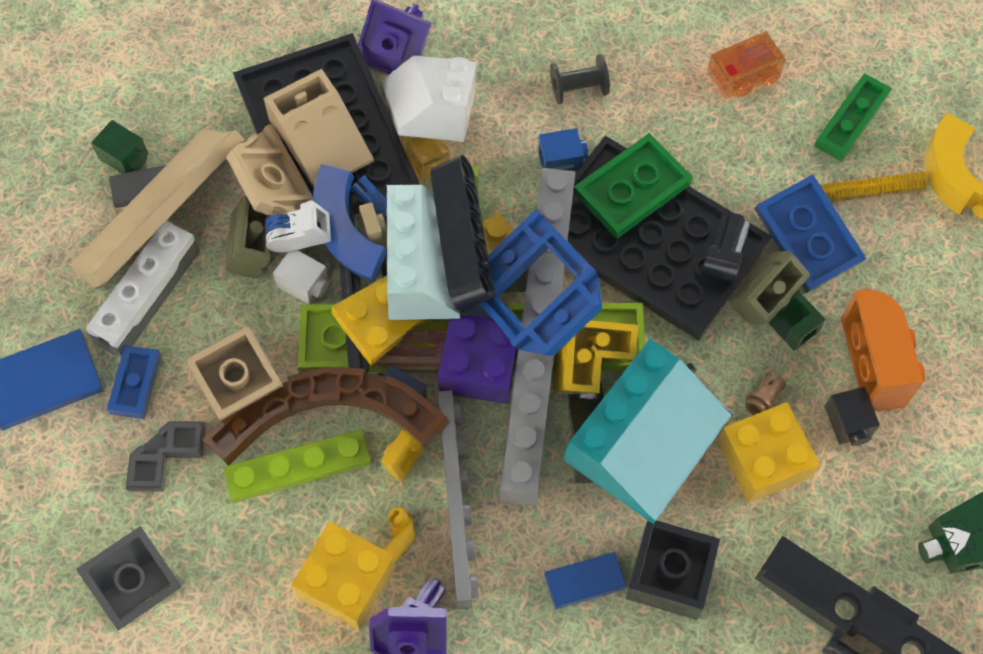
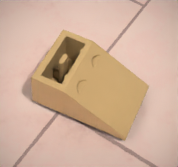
M322 69L263 98L269 121L273 124L278 135L313 187L321 164L348 170L353 173L374 162V158L339 93Z

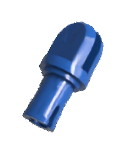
M364 175L358 182L367 192L357 183L350 188V191L364 204L372 202L376 215L382 213L387 228V216L384 214L387 210V195L384 196Z

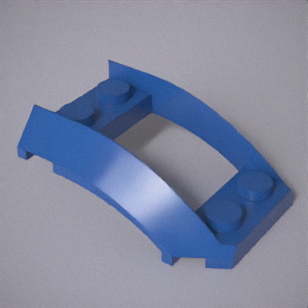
M537 209L488 255L495 295L493 298L479 304L511 341L510 343L517 350L544 356H554L602 310L598 273ZM550 248L577 279L526 327L499 296Z

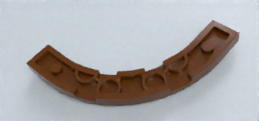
M334 367L309 370L287 377L288 381L282 383V387L221 420L202 440L229 466L269 428L292 415L317 407L344 405L376 412L402 428L423 448H426L450 422L447 416L427 399L390 376L385 378L380 375L367 373L365 369Z

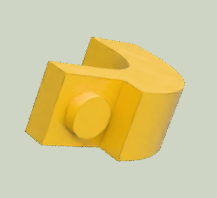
M947 112L939 123L926 149L925 170L927 178L936 195L951 210L960 215L964 207L967 206L972 209L977 217L983 219V182L976 179L969 172L963 159L964 147L976 128Z

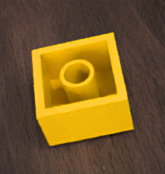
M788 402L723 427L717 440L748 503L812 478L821 465Z
M329 521L291 587L297 597L360 630L396 567L395 557L393 554Z

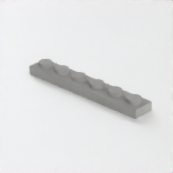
M452 390L438 391L439 410L447 416L450 422L441 432L457 609L472 608V597H479L477 574L469 575L468 561H475L473 538L466 539L465 526L472 525L470 503L463 504L462 491L468 490L467 469H459L458 457L465 456L464 436H456L455 426L456 423H462L460 402H453Z

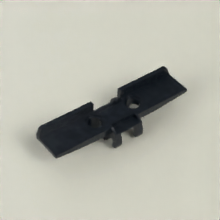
M784 536L780 538L755 577L764 586L832 633L822 650L824 654H860L840 641L845 634L852 638L856 634L863 636L881 648L880 654H902L901 649L904 644L915 645L921 654H963L918 625L919 615L875 586L866 591ZM846 600L853 605L855 612L851 619H843L837 615L835 611L837 601Z

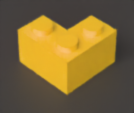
M593 320L588 322L556 353L553 391L578 394L599 393L602 361L629 362L633 361L636 357L638 325Z

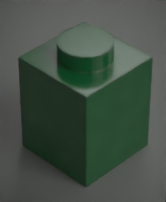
M111 120L91 142L97 158L121 173L139 170L147 160L148 151L143 138L114 120Z

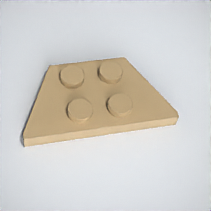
M273 124L265 126L258 135L253 134L247 138L245 143H239L233 147L226 156L255 211L269 216L286 215L289 212L299 210L300 204L313 200L312 194Z

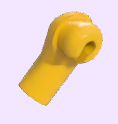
M396 507L389 513L388 519L393 538L383 549L394 555L395 562H397L416 538L413 518L403 507Z

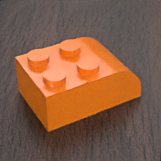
M872 289L856 290L841 317L858 388H866L874 411L905 408L925 380L924 366L922 362H918L915 353V333L912 329H909L903 309L891 296Z

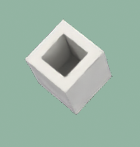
M298 250L288 252L273 272L278 288L306 304H312L316 297L321 299L326 294L330 285L326 266Z

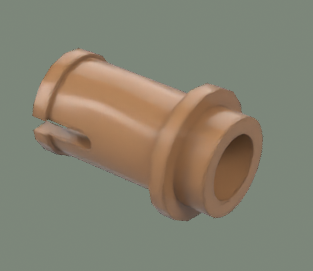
M768 372L756 391L748 394L746 408L751 414L756 415L772 408V403L786 386L785 380L780 375L773 382L772 379L775 373Z

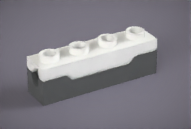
M167 221L158 228L86 327L87 332L96 345L120 358L124 345H134L198 255L199 249L196 241H194L193 234Z

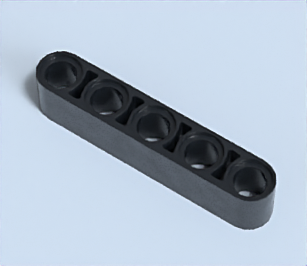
M459 155L431 168L430 175L447 288L454 306L462 311L493 298L495 294L474 171L469 160L464 155Z

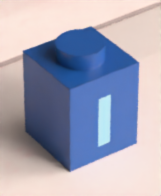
M577 128L539 134L538 154L542 168L577 172L584 159L588 158L586 141L580 140Z

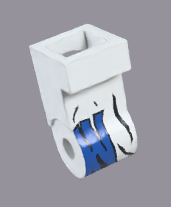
M313 200L300 204L299 210L289 212L286 215H273L266 219V247L273 252H290L331 242L330 214ZM317 222H320L321 229L317 226Z

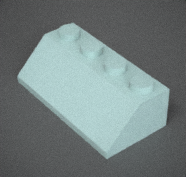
M387 185V297L389 320L460 319V310L451 301L447 288L434 195L432 191L423 185Z

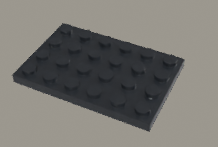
M353 33L233 72L235 82L258 135L265 126L271 124L263 98L322 69L339 93L374 158V162L352 173L354 179L351 187L357 183L367 192L358 182L364 175L384 196L387 195V185H420ZM286 147L289 155L291 156L294 164L296 165L299 173L301 174L304 182L306 183L310 193L313 196L314 187L312 186V184L310 183V181L308 180V178L306 177V175L304 174V172L302 171V169L300 168V166L298 165V163ZM352 192L354 215L360 213L359 206L364 205V203Z
M604 136L575 173L574 186L627 148ZM689 186L618 239L609 232L573 193L567 241L594 268L600 279L638 303H643V306L700 341L770 243L772 236L755 225L749 224L748 234L741 254H743L742 261L734 283L701 274L710 244L713 245L722 214L727 215L733 212Z

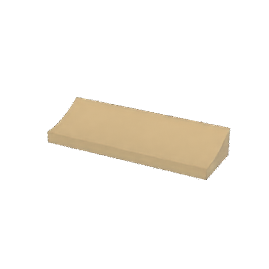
M204 127L69 266L93 288L106 283L226 159L230 150L241 143L244 138L236 130L220 132Z

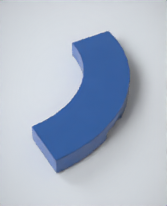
M321 164L314 185L313 201L330 214L331 242L324 244L333 256L352 273L375 282L387 255V250L384 246L375 244L365 238L351 221L349 215V193L354 176L351 171ZM317 222V226L321 229L320 222Z

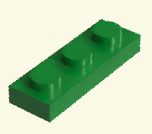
M864 73L819 135L814 146L843 162L888 98L892 88Z

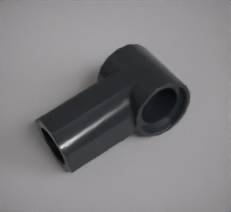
M735 213L722 214L713 245L710 244L701 274L731 283L735 282L743 257L741 251L743 244H745L750 224L742 215Z

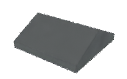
M141 526L76 568L118 631L182 587Z

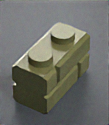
M247 196L241 197L231 213L226 271L246 277L259 278L263 268H266L270 262L271 250H268L266 247V219L270 216L255 211Z
M790 251L770 253L742 284L741 290H737L729 299V303L750 324H768L810 277V274Z

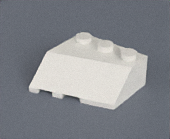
M413 55L381 81L382 91L386 93V102L391 107L392 119L398 135L464 142L475 96L477 62L469 61L463 57L444 59Z

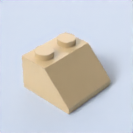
M249 326L185 359L219 421L283 386Z

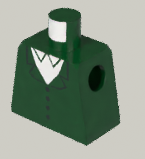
M983 492L939 516L928 526L933 538L918 544L919 554L926 564L944 559L950 574L983 569Z

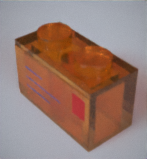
M765 31L711 54L707 71L726 99L735 95L743 97L758 85L764 83L767 86L776 82L781 76L786 59L770 35Z

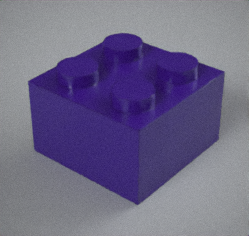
M460 314V319H449L438 374L439 391L452 390L454 396L504 404L509 403L518 350L510 343L511 341L493 319Z

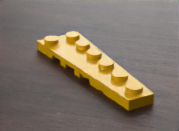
M500 212L483 220L488 255L514 231ZM387 275L335 304L331 310L332 315L370 366L403 340V336L415 326L418 327L426 320L388 319Z

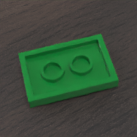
M648 133L575 185L573 193L609 232L618 239L692 184L693 177Z

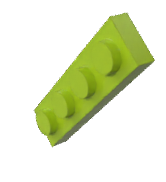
M358 429L225 466L223 469L231 501L236 503L371 465V459L363 431Z

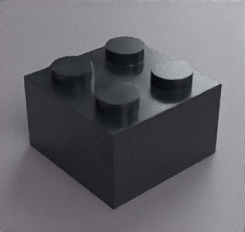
M647 520L625 599L697 620L704 609L720 538L657 520L652 524Z

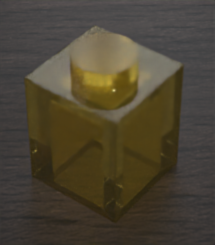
M402 136V145L420 182L431 177V168L450 160L451 151L443 140Z

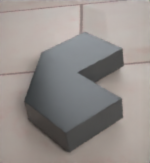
M168 421L158 430L159 433L146 444L136 448L129 455L126 490L164 492L167 458H203L204 441L202 439L205 436V422Z

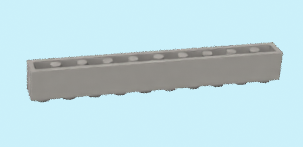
M542 168L537 210L568 240L575 171ZM550 248L529 267L522 323L526 327L562 291L565 264ZM518 350L500 503L536 507L554 356H544Z

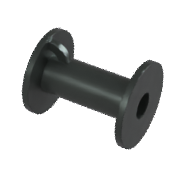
M602 54L596 56V66L559 73L557 64H550L551 84L557 104L563 103V92L598 85L601 86L604 96L609 95V73Z

